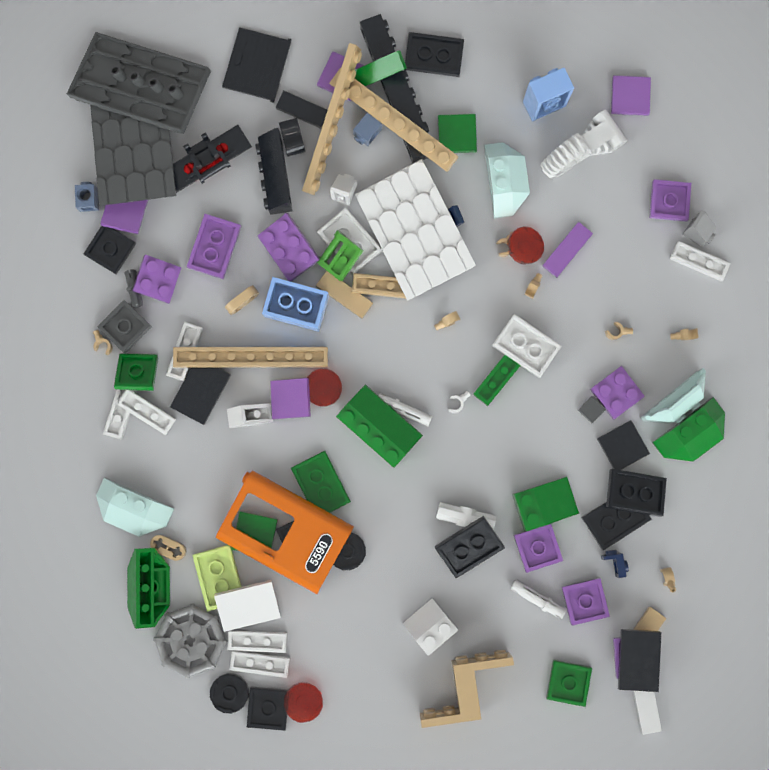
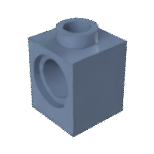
M366 113L353 129L354 139L361 145L369 146L382 130V124L369 113Z
M81 182V185H75L76 208L80 212L99 211L97 187L91 182ZM91 193L89 199L83 200L84 194Z

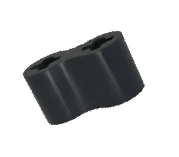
M297 118L279 122L287 157L305 153Z

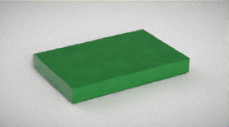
M326 451L291 467L307 501L329 513L351 502Z

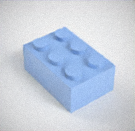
M558 68L552 69L547 73L548 75L543 77L537 76L530 80L523 103L532 121L566 107L574 86L565 68L559 70Z
M272 277L262 314L266 318L319 332L329 293Z

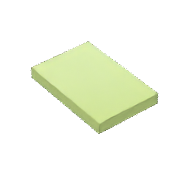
M226 545L192 555L207 611L217 609L214 598L215 593L242 587L231 546Z

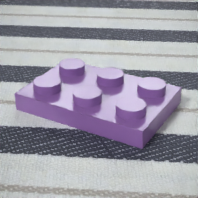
M285 213L257 235L290 282L320 260L289 213Z
M204 214L187 268L224 280L242 226Z

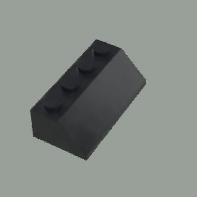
M274 128L259 136V143L255 144L257 155L261 156V161L258 162L259 172L263 173L264 180H261L262 191H266L267 198H263L265 210H269L270 215L293 212L282 138L279 128Z

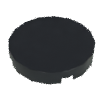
M351 532L333 565L341 570H353L361 565L366 556L364 541L357 534Z
M227 673L219 676L210 688V700L214 707L222 713L232 714L239 711L245 706L249 698L248 685L237 674Z

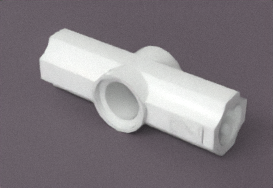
M441 502L439 503L436 518L439 520L456 523L455 525L463 527L468 526L482 516L486 518L493 530L496 523V516L492 514L481 513L472 508L457 507Z

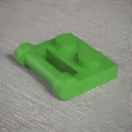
M337 230L334 234V239L322 256H319L320 260L317 263L339 281H343L364 250ZM343 242L344 244L329 264L327 260L339 243Z

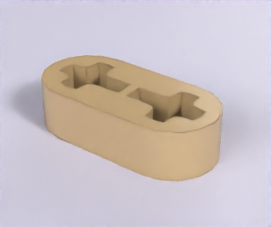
M253 285L248 287L225 306L226 310L230 315L237 313L259 295V292Z
M157 535L150 542L151 548H155L159 554L177 561L186 556L187 551L183 544L164 535ZM162 539V543L167 545V548L160 547L158 549L155 541ZM170 547L173 549L180 547L182 554L175 557V553L169 549Z

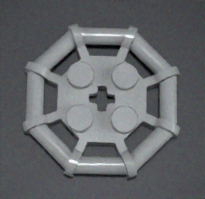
M190 604V606L171 613L167 612L164 615L165 618L156 637L153 638L162 661L161 665L184 675L185 678H190V676L209 669L213 670L216 667L215 664L224 645L227 644L218 621L219 617L196 607L195 604ZM189 614L188 621L179 624L175 620ZM194 615H197L207 620L208 622L205 625L200 624L194 620ZM170 623H172L175 628L171 636L164 637ZM210 625H212L216 640L210 637L208 631ZM188 635H190L191 638H195L193 646H190L185 642V640H187ZM164 642L170 643L173 652L170 657H168ZM210 644H215L216 646L209 658L206 652ZM178 657L180 660L186 661V667L171 660ZM200 658L205 661V663L191 668L192 661Z

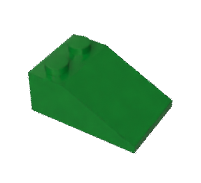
M567 477L512 494L523 530L526 532L579 514Z

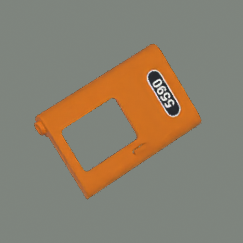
M253 470L250 473L246 472L242 479L244 484L225 517L216 538L313 593L318 594L354 526ZM248 493L259 497L294 517V522L279 550L268 547L232 526V522Z

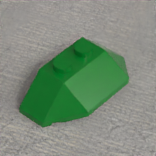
M712 397L652 443L663 458L694 462L724 439L725 411L715 398Z
M155 548L134 549L127 567V608L135 629L152 628L157 625L170 606V566Z

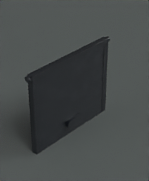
M239 27L222 88L264 98L274 103L292 39L288 38L286 40Z

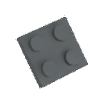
M123 300L97 327L126 354L152 326Z

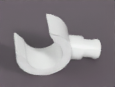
M466 391L460 396H451L450 399H457L460 402V408L457 410L448 409V411L451 413L460 412L464 402L471 396L470 393Z

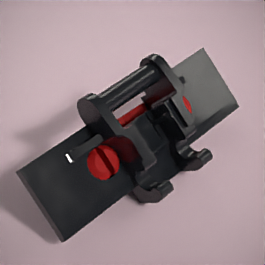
M239 125L234 126L211 141L205 132L201 135L203 140L192 147L188 143L183 146L188 155L173 163L176 193L197 180H200L202 184L205 183L204 180L226 167H231L228 161L252 147Z

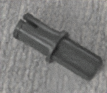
M131 269L130 274L127 270L124 272L128 286L126 290L129 292L132 307L139 308L143 306L142 296L132 291L137 271Z

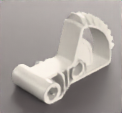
M605 109L592 119L582 136L576 133L552 151L541 162L540 166L544 174L554 180L590 155L615 151L627 142V138Z

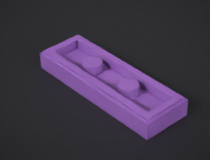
M578 222L542 266L557 278L593 233Z

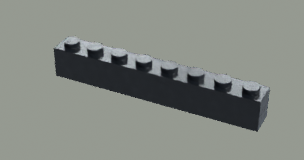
M381 14L360 21V30L373 62L395 52V40L393 36H389L388 22L386 19L383 20ZM400 71L380 80L389 105L428 133V125L426 121L423 122L421 119V115H423L419 104L416 105L414 98H416L413 87L409 88L407 83L409 81L407 71ZM403 139L412 164L420 159H428V157Z

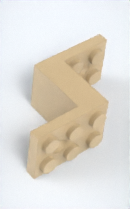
M506 650L494 651L493 655H486L483 652L476 653L475 657L467 658V655L456 656V660L451 661L458 708H455L454 705L444 706L443 710L435 711V708L424 709L423 713H420L421 727L426 728L481 720L475 671L514 665L512 655L506 652Z

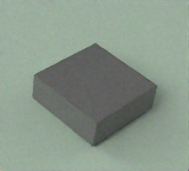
M591 396L578 411L592 424L606 409Z

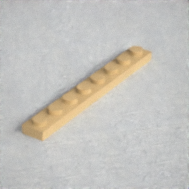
M349 43L302 189L303 192L315 195V192L319 190V180L321 174L326 169L325 161L327 155L332 150L331 142L337 134V124L344 113L343 105L350 94V83L355 79V68L362 57L361 49L355 44Z
M341 68L329 83L333 87L336 86ZM354 79L350 83L349 99L446 172L450 170L459 156L359 81Z
M173 347V367H328V347Z

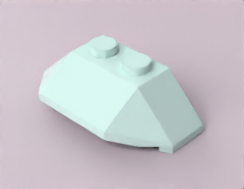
M503 142L486 144L484 149L494 219L511 217L530 194L525 156Z
M702 368L644 414L641 419L643 421L669 424L675 421L676 423L681 422L686 417L685 413L687 411H694L701 405L699 401L704 398L706 370Z
M106 478L103 479L96 494L103 521L138 537L166 527L174 511V508Z

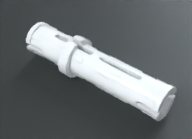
M382 393L379 394V397L398 414L427 427L429 426L433 415L400 402V399L396 398L395 400Z
M515 579L510 588L511 591L542 608V611H547L560 620L567 611L566 608L553 602L552 598L541 595Z

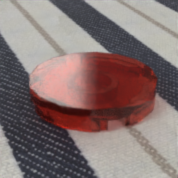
M531 227L517 228L510 234L507 240L510 256L520 264H532L542 257L544 252L543 239Z
M318 369L307 377L309 378L310 402L319 407L330 406L340 398L342 383L335 372L328 369Z
M300 682L293 685L287 690L284 697L286 713L292 720L299 723L314 720L323 708L321 692L316 686L308 682Z

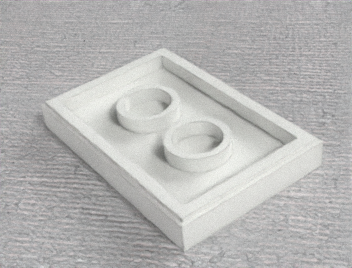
M346 207L317 231L318 235L328 246L338 230L364 250L351 268L352 274L360 271L383 251ZM340 242L337 248L334 250L335 254H337V252L340 250V248L344 244L343 242Z
M513 314L492 345L538 378L542 376L562 347L516 314Z
M272 580L214 594L224 632L281 618Z

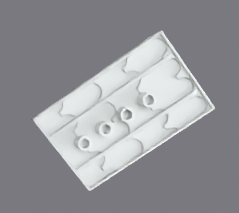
M422 159L355 194L407 301L476 266Z

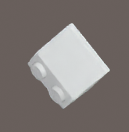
M433 598L403 622V625L428 656L458 631V628Z

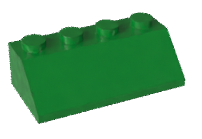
M366 384L336 416L393 468L399 464L423 436Z

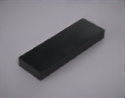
M284 90L276 105L277 110L322 129L328 111Z

